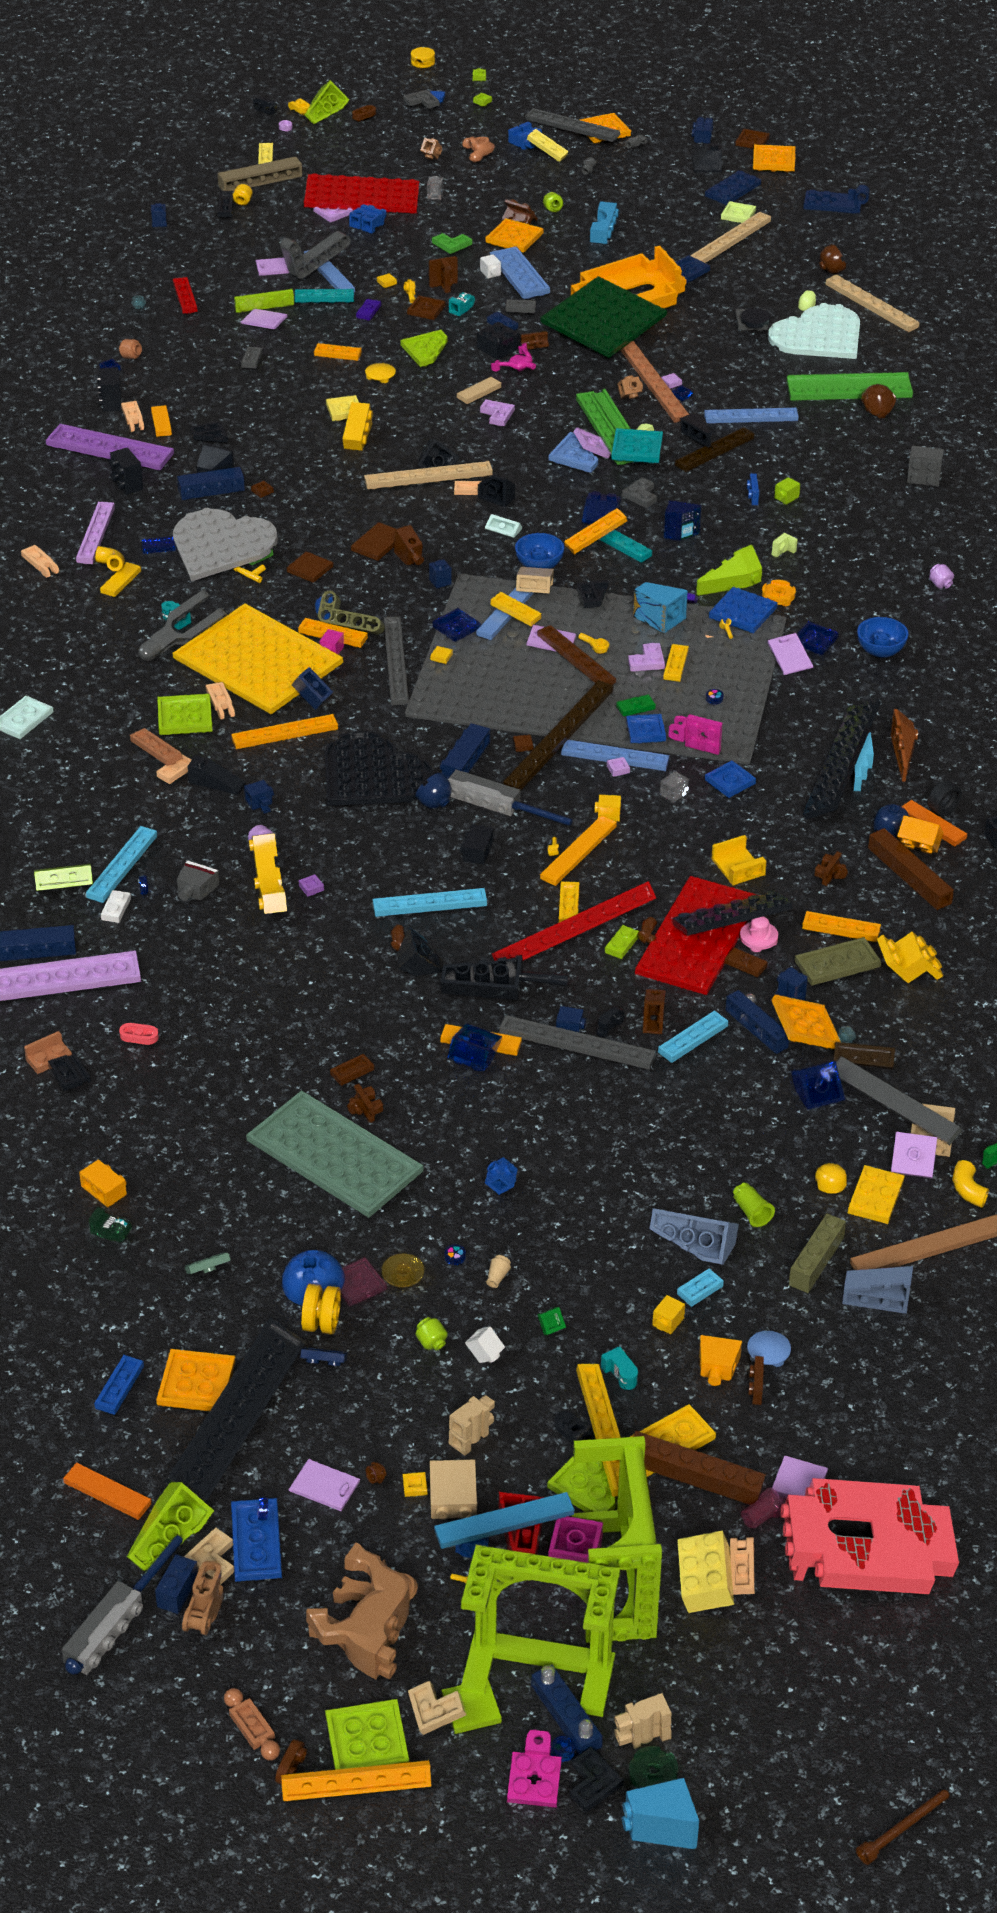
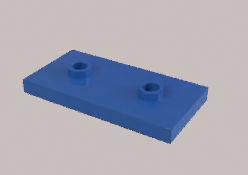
M277 1498L232 1501L235 1582L282 1578Z

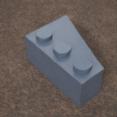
M913 1266L847 1271L842 1304L907 1314Z

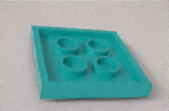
M616 428L611 460L659 463L663 431Z

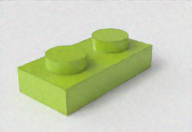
M622 925L606 945L605 953L622 959L638 939L639 931Z

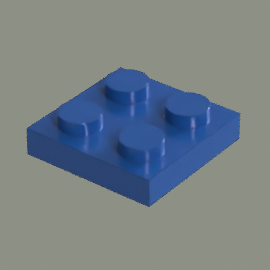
M661 714L626 716L631 743L666 741Z
M730 761L705 774V780L728 798L756 784V778L734 761Z

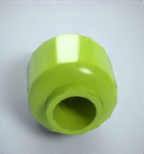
M550 192L545 195L543 204L550 212H558L563 206V199L557 193Z
M427 1317L418 1323L415 1334L425 1349L439 1350L446 1344L445 1340L448 1332L438 1319Z

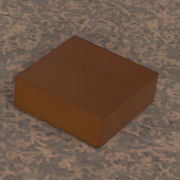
M265 481L251 486V491L260 498L274 492L273 487Z
M531 735L513 736L516 752L533 750Z

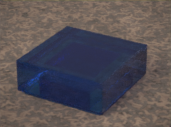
M113 359L99 363L100 368L118 367L121 370L120 365Z
M682 385L672 390V393L680 401L693 396V391Z

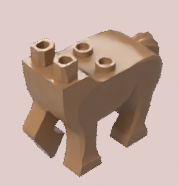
M356 1542L345 1557V1569L368 1573L371 1583L356 1581L344 1576L341 1580L343 1582L342 1588L336 1587L333 1592L334 1603L343 1604L349 1600L360 1602L354 1608L350 1617L342 1621L329 1616L327 1608L307 1609L306 1622L309 1624V1637L318 1638L323 1645L338 1644L357 1669L377 1680L379 1675L390 1679L397 1669V1664L393 1662L396 1650L389 1646L395 1644L399 1637V1632L409 1615L410 1600L415 1596L418 1585L411 1575L399 1573L389 1568L385 1560L381 1561L380 1556L365 1550Z

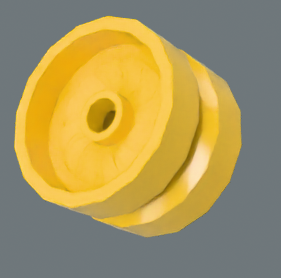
M308 1284L302 1307L301 1323L303 1331L315 1332L319 1326L322 1333H335L340 1313V1287L327 1286L323 1293L321 1285Z

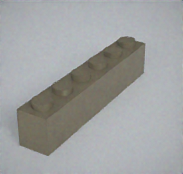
M295 156L218 173V186L222 191H234L240 184L248 185L251 188L302 177V164Z

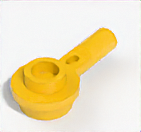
M408 279L404 283V291H406V294H409L410 303H413L415 300V282Z
M584 633L579 634L578 638L589 643L596 653L603 654L607 652L609 648L607 640L603 638L596 640Z

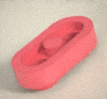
M126 1023L119 1029L120 1038L125 1042L151 1045L159 1039L158 1029L151 1025Z

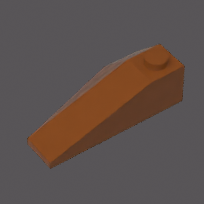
M894 709L890 737L901 779L904 782L907 778L915 740H918V730L914 728V724L898 709Z

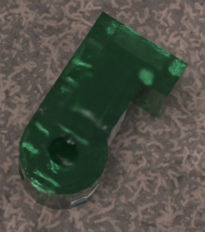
M97 1207L89 1218L90 1234L111 1241L123 1242L132 1229V1225L127 1219L106 1214L105 1209Z

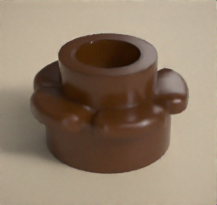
M372 1462L370 1466L366 1467L367 1479L373 1484L377 1482L379 1484L382 1483L386 1476L384 1466L378 1462Z

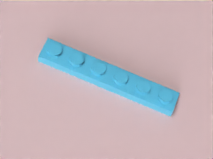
M140 826L87 890V898L104 903L112 890L117 887L156 839L157 831Z
M484 888L373 899L375 917L487 906Z

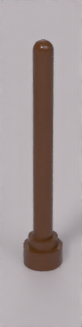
M945 1789L941 1790L875 1841L863 1842L856 1848L859 1859L866 1865L872 1863L877 1859L880 1849L948 1799L949 1792Z

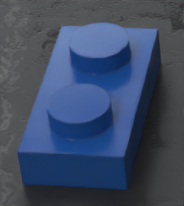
M750 474V480H747L748 499H751L752 505H758L759 500L757 474Z

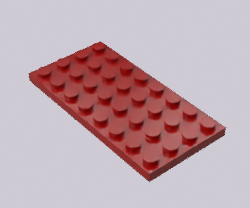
M308 174L304 207H329V209L339 208L346 210L351 208L355 210L361 208V205L364 204L368 206L373 205L377 209H385L386 212L417 214L419 181L414 179L402 180L400 178H364L359 176Z
M690 876L655 934V940L651 941L636 966L635 974L707 995L725 964L726 956L736 945L742 927L749 920L687 936L673 925L672 918L677 917L681 913L696 912L700 908L709 909L713 908L716 904L725 905L731 903L732 900L748 899L749 896L756 894Z

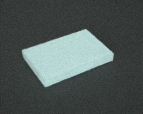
M24 696L0 716V731L21 739L54 712L53 707L31 697Z

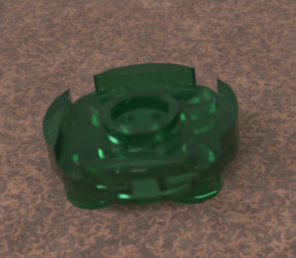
M644 1747L639 1749L630 1761L629 1777L632 1784L638 1789L677 1780L678 1763L672 1753L661 1751V1747ZM653 1766L656 1770H660L656 1774H652L649 1772L650 1767Z

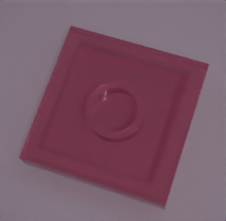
M366 1258L343 1267L345 1281L341 1288V1296L349 1306L387 1289V1284Z

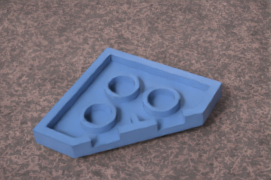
M569 432L549 454V461L580 469L584 472L591 473L598 466V458L594 456L593 452L583 449L579 440L572 432Z

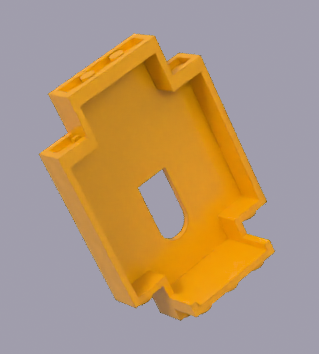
M659 245L654 248L653 260L649 261L641 253L580 272V283L571 285V295L599 276L625 290L644 284H651L654 286L652 290L636 295L661 308H666L677 304L678 294L685 292L686 279L681 275L680 266Z

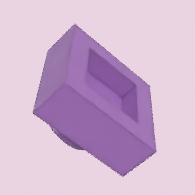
M315 874L299 880V887L307 897L324 891L323 883Z

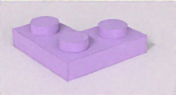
M486 399L480 407V413L491 415L490 424H495L496 426H505L515 411V405Z
M660 643L643 644V655H628L630 671L665 669Z

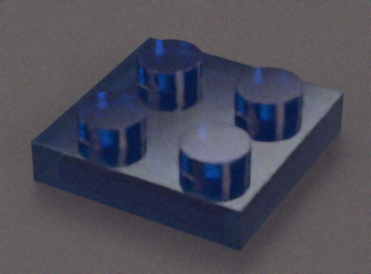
M459 608L433 621L435 629L455 642L477 631L481 626L479 621Z
M808 622L797 633V636L804 649L823 655L838 639L839 632Z

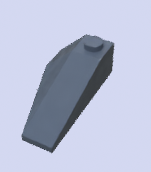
M653 1208L649 1229L694 1254L702 1261L724 1264L735 1246L739 1224Z

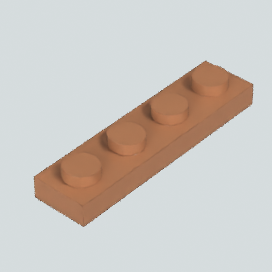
M145 728L130 735V739L134 744L167 766L183 759L180 751Z

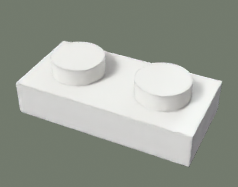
M112 890L101 913V920L119 923L131 900V894Z

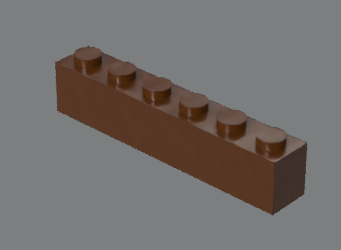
M635 1431L633 1437L644 1436L645 1438L644 1463L646 1470L756 1507L766 1474Z

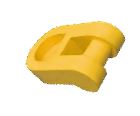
M301 98L295 102L291 101L288 103L290 110L294 109L301 115H304L310 106L309 103Z

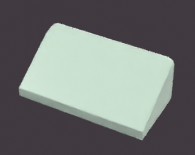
M491 514L485 529L514 538L521 531L522 526L518 522Z

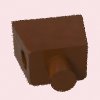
M407 525L396 529L394 553L406 565L422 564L424 562L422 557L423 544L412 526Z
M646 989L643 1033L662 1034L665 990ZM657 1015V1020L650 1019V1016Z

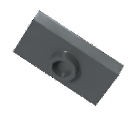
M510 299L506 301V312H517L520 314L535 313L536 301Z
M247 347L241 367L256 369L262 356L263 348Z

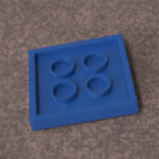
M732 587L709 612V618L717 621L723 619L725 624L727 618L731 619V626L755 633L776 610L778 602L741 590L740 588Z

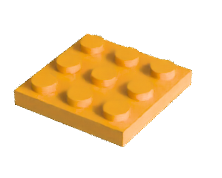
M615 113L580 119L581 121L620 130V136L617 138L631 136V130ZM587 136L593 143H600V142H602V141H607V140H603V139H599V138Z
M754 144L753 170H770L773 172L794 171L795 146Z
M505 218L486 236V243L501 246L505 249L517 246L524 253L543 234L544 228Z
M774 995L771 1001L788 1040L821 1046L827 1049H835V1043L841 1042L823 1004Z
M170 1349L156 1399L157 1405L210 1411L232 1377L236 1362L235 1356Z

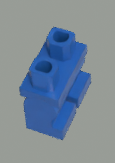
M530 122L508 130L509 143L521 147L523 150L527 148L532 149L536 145L528 141L527 137L535 129L542 133V129L533 128Z
M362 204L361 208H357L349 213V226L373 233L375 232V227L384 224L386 210L377 209L373 205Z

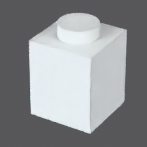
M494 255L480 257V271L487 278L500 276L501 262Z
M490 1326L478 1329L465 1342L479 1363L494 1362L500 1357L499 1353L505 1348Z

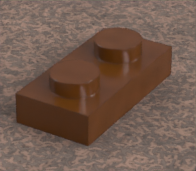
M755 1356V1364L750 1365L749 1378H754V1380L749 1382V1395H753L752 1404L761 1405L763 1356Z

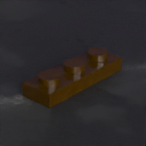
M836 1042L833 1063H836L842 1056L855 1065L893 1069L895 1048Z

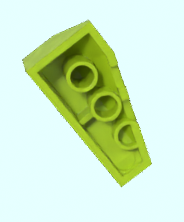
M329 81L318 91L304 115L313 124H316L343 109L349 98L333 82Z
M749 545L733 553L734 556L728 561L725 559L721 562L722 565L719 568L710 570L698 579L696 594L699 596L728 591L732 587L746 588L761 582L762 566L754 547Z
M182 1482L169 1483L156 1501L127 1558L141 1570L146 1571L176 1535L180 1536L184 1542L189 1536L202 1529L214 1510Z

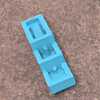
M871 732L868 733L855 764L853 777L854 791H861L862 780H867L868 768L873 766L874 753Z

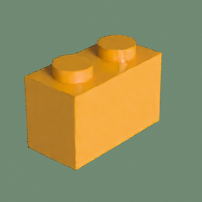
M99 1159L79 1172L81 1187L107 1208L127 1195L124 1177L116 1174L109 1165L102 1163Z

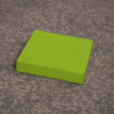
M487 1680L485 1693L462 1690L461 1685L442 1690V1697L458 1691L466 1710V1716L451 1722L455 1734L502 1722L489 1680Z

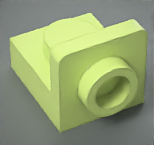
M783 533L773 541L772 555L778 557L786 550L795 553L797 550V538Z

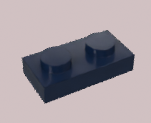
M495 312L487 317V323L491 325L500 322L513 330L518 328V322L500 312Z
M304 1347L301 1349L300 1358H306L308 1363H319V1360L328 1361V1365L341 1366V1363L347 1361L348 1352Z

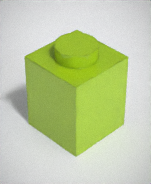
M788 477L775 485V499L787 505L799 497L800 483Z

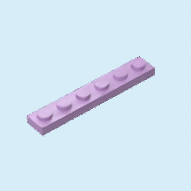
M98 502L76 556L77 563L93 564L96 549L101 545L115 509L114 503Z

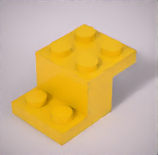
M910 932L896 943L892 939L888 940L884 935L877 938L886 964L907 983H910L926 971L936 980L943 977L940 969L942 965L935 956L937 955L936 950L933 946H928L922 936H917L914 932Z

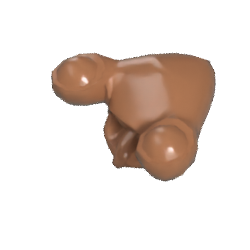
M487 137L465 138L462 143L463 147L466 149L471 148L474 151L469 156V159L474 163L492 153L495 145Z

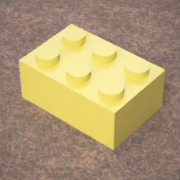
M718 1531L678 1539L681 1597L688 1613L734 1605L730 1548L724 1532Z

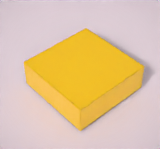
M389 273L377 277V282L384 288L396 285L397 279Z
M436 646L430 655V660L447 664L453 655V650Z
M425 1472L403 1474L405 1497L427 1495Z

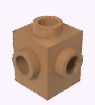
M424 138L420 151L425 155V158L429 160L439 158V155L442 153V146L438 143V140Z
M627 376L617 383L621 398H637L643 389L639 376Z

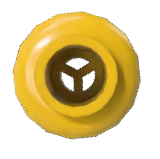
M245 184L238 185L233 192V200L238 205H247L252 198V189Z

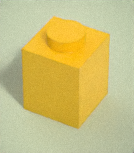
M599 795V802H595V813H598V818L602 815L611 820L620 821L621 796Z
M666 1295L653 1311L652 1325L661 1331L672 1334L684 1319L685 1304Z

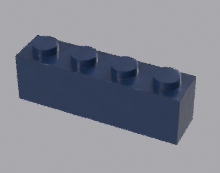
M240 467L177 476L178 491L182 500L245 491L244 476Z
M471 723L467 729H464L461 738L457 739L453 749L449 750L448 756L441 762L440 770H442V774L444 776H451L455 770L469 773L490 743V728Z
M74 925L0 931V961L76 954Z

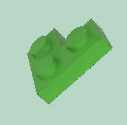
M442 233L433 237L432 243L453 254L472 245V239L464 234L450 238Z

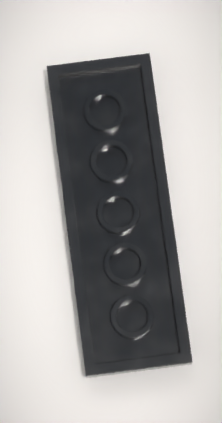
M768 891L764 895H751L748 899L732 900L729 904H716L713 908H700L693 913H681L677 917H673L672 920L675 927L689 936L791 910L792 902L776 891Z

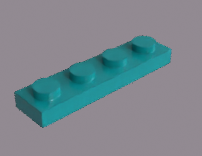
M295 289V302H354V289Z
M616 530L609 532L599 539L639 562H643L652 556L651 549Z

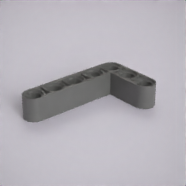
M336 231L303 255L300 245L289 238H284L281 241L280 247L289 273L303 279L347 248L351 239L348 235Z

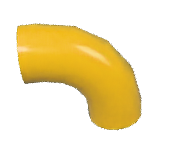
M98 546L95 560L98 563L107 564L108 568L112 571H118L123 567L125 557L118 550Z
M965 1160L957 1162L952 1178L956 1191L965 1201L983 1208L988 1197L989 1188L983 1187L974 1181L973 1177L976 1168L971 1162Z

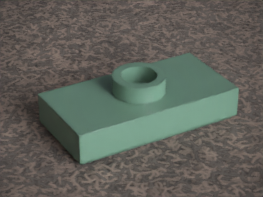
M220 1253L185 1265V1270L187 1274H193L201 1270L207 1273L216 1270V1265L231 1261L229 1253Z

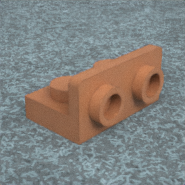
M59 1031L24 1047L26 1061L37 1074L50 1069L48 1067L49 1060L64 1055H72L71 1051L62 1042V1035Z

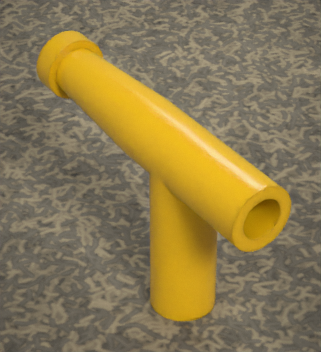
M260 565L252 572L241 567L233 568V570L261 583L262 577L259 574L265 571L266 568L264 565Z

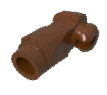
M648 917L644 920L641 931L638 932V938L644 944L646 942L650 944L656 938L655 935L651 934L657 925V921L653 917Z
M395 925L391 931L393 940L391 946L396 951H399L405 937L402 925Z

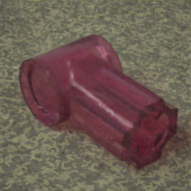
M772 1487L768 1488L760 1495L758 1501L741 1512V1517L746 1526L755 1529L772 1516L774 1518L780 1517L781 1505L785 1504L786 1500Z

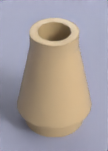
M496 1255L491 1260L486 1281L490 1287L497 1288L511 1269V1262L507 1257Z

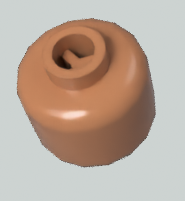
M125 339L120 343L119 352L125 359H136L142 353V346L138 340Z

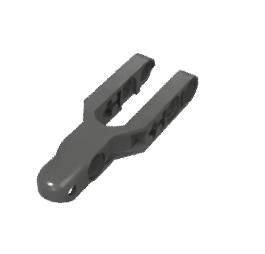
M204 589L171 611L165 626L140 645L138 655L145 661H151L174 645H185L226 617L227 613L222 608H219L183 634L173 630V625L185 618L193 609H198L199 605L205 602L208 597H211Z

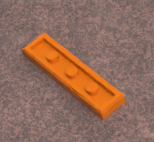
M913 800L901 806L906 809L912 818L940 825L944 832L942 839L951 845L957 846L967 839L966 832Z
M76 1463L63 1478L65 1484L137 1520L141 1518L152 1504L150 1498L79 1463Z

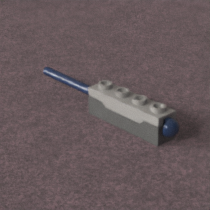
M455 770L451 776H446L452 787V798L508 816H512L515 810H522L568 826L572 824V819L521 803L520 789L459 770Z
M176 1535L133 1588L117 1581L62 1648L63 1661L68 1673L78 1674L82 1672L88 1675L92 1668L98 1666L105 1652L112 1649L118 1636L123 1634L131 1620L141 1613L143 1608L141 1591L183 1542L180 1536Z

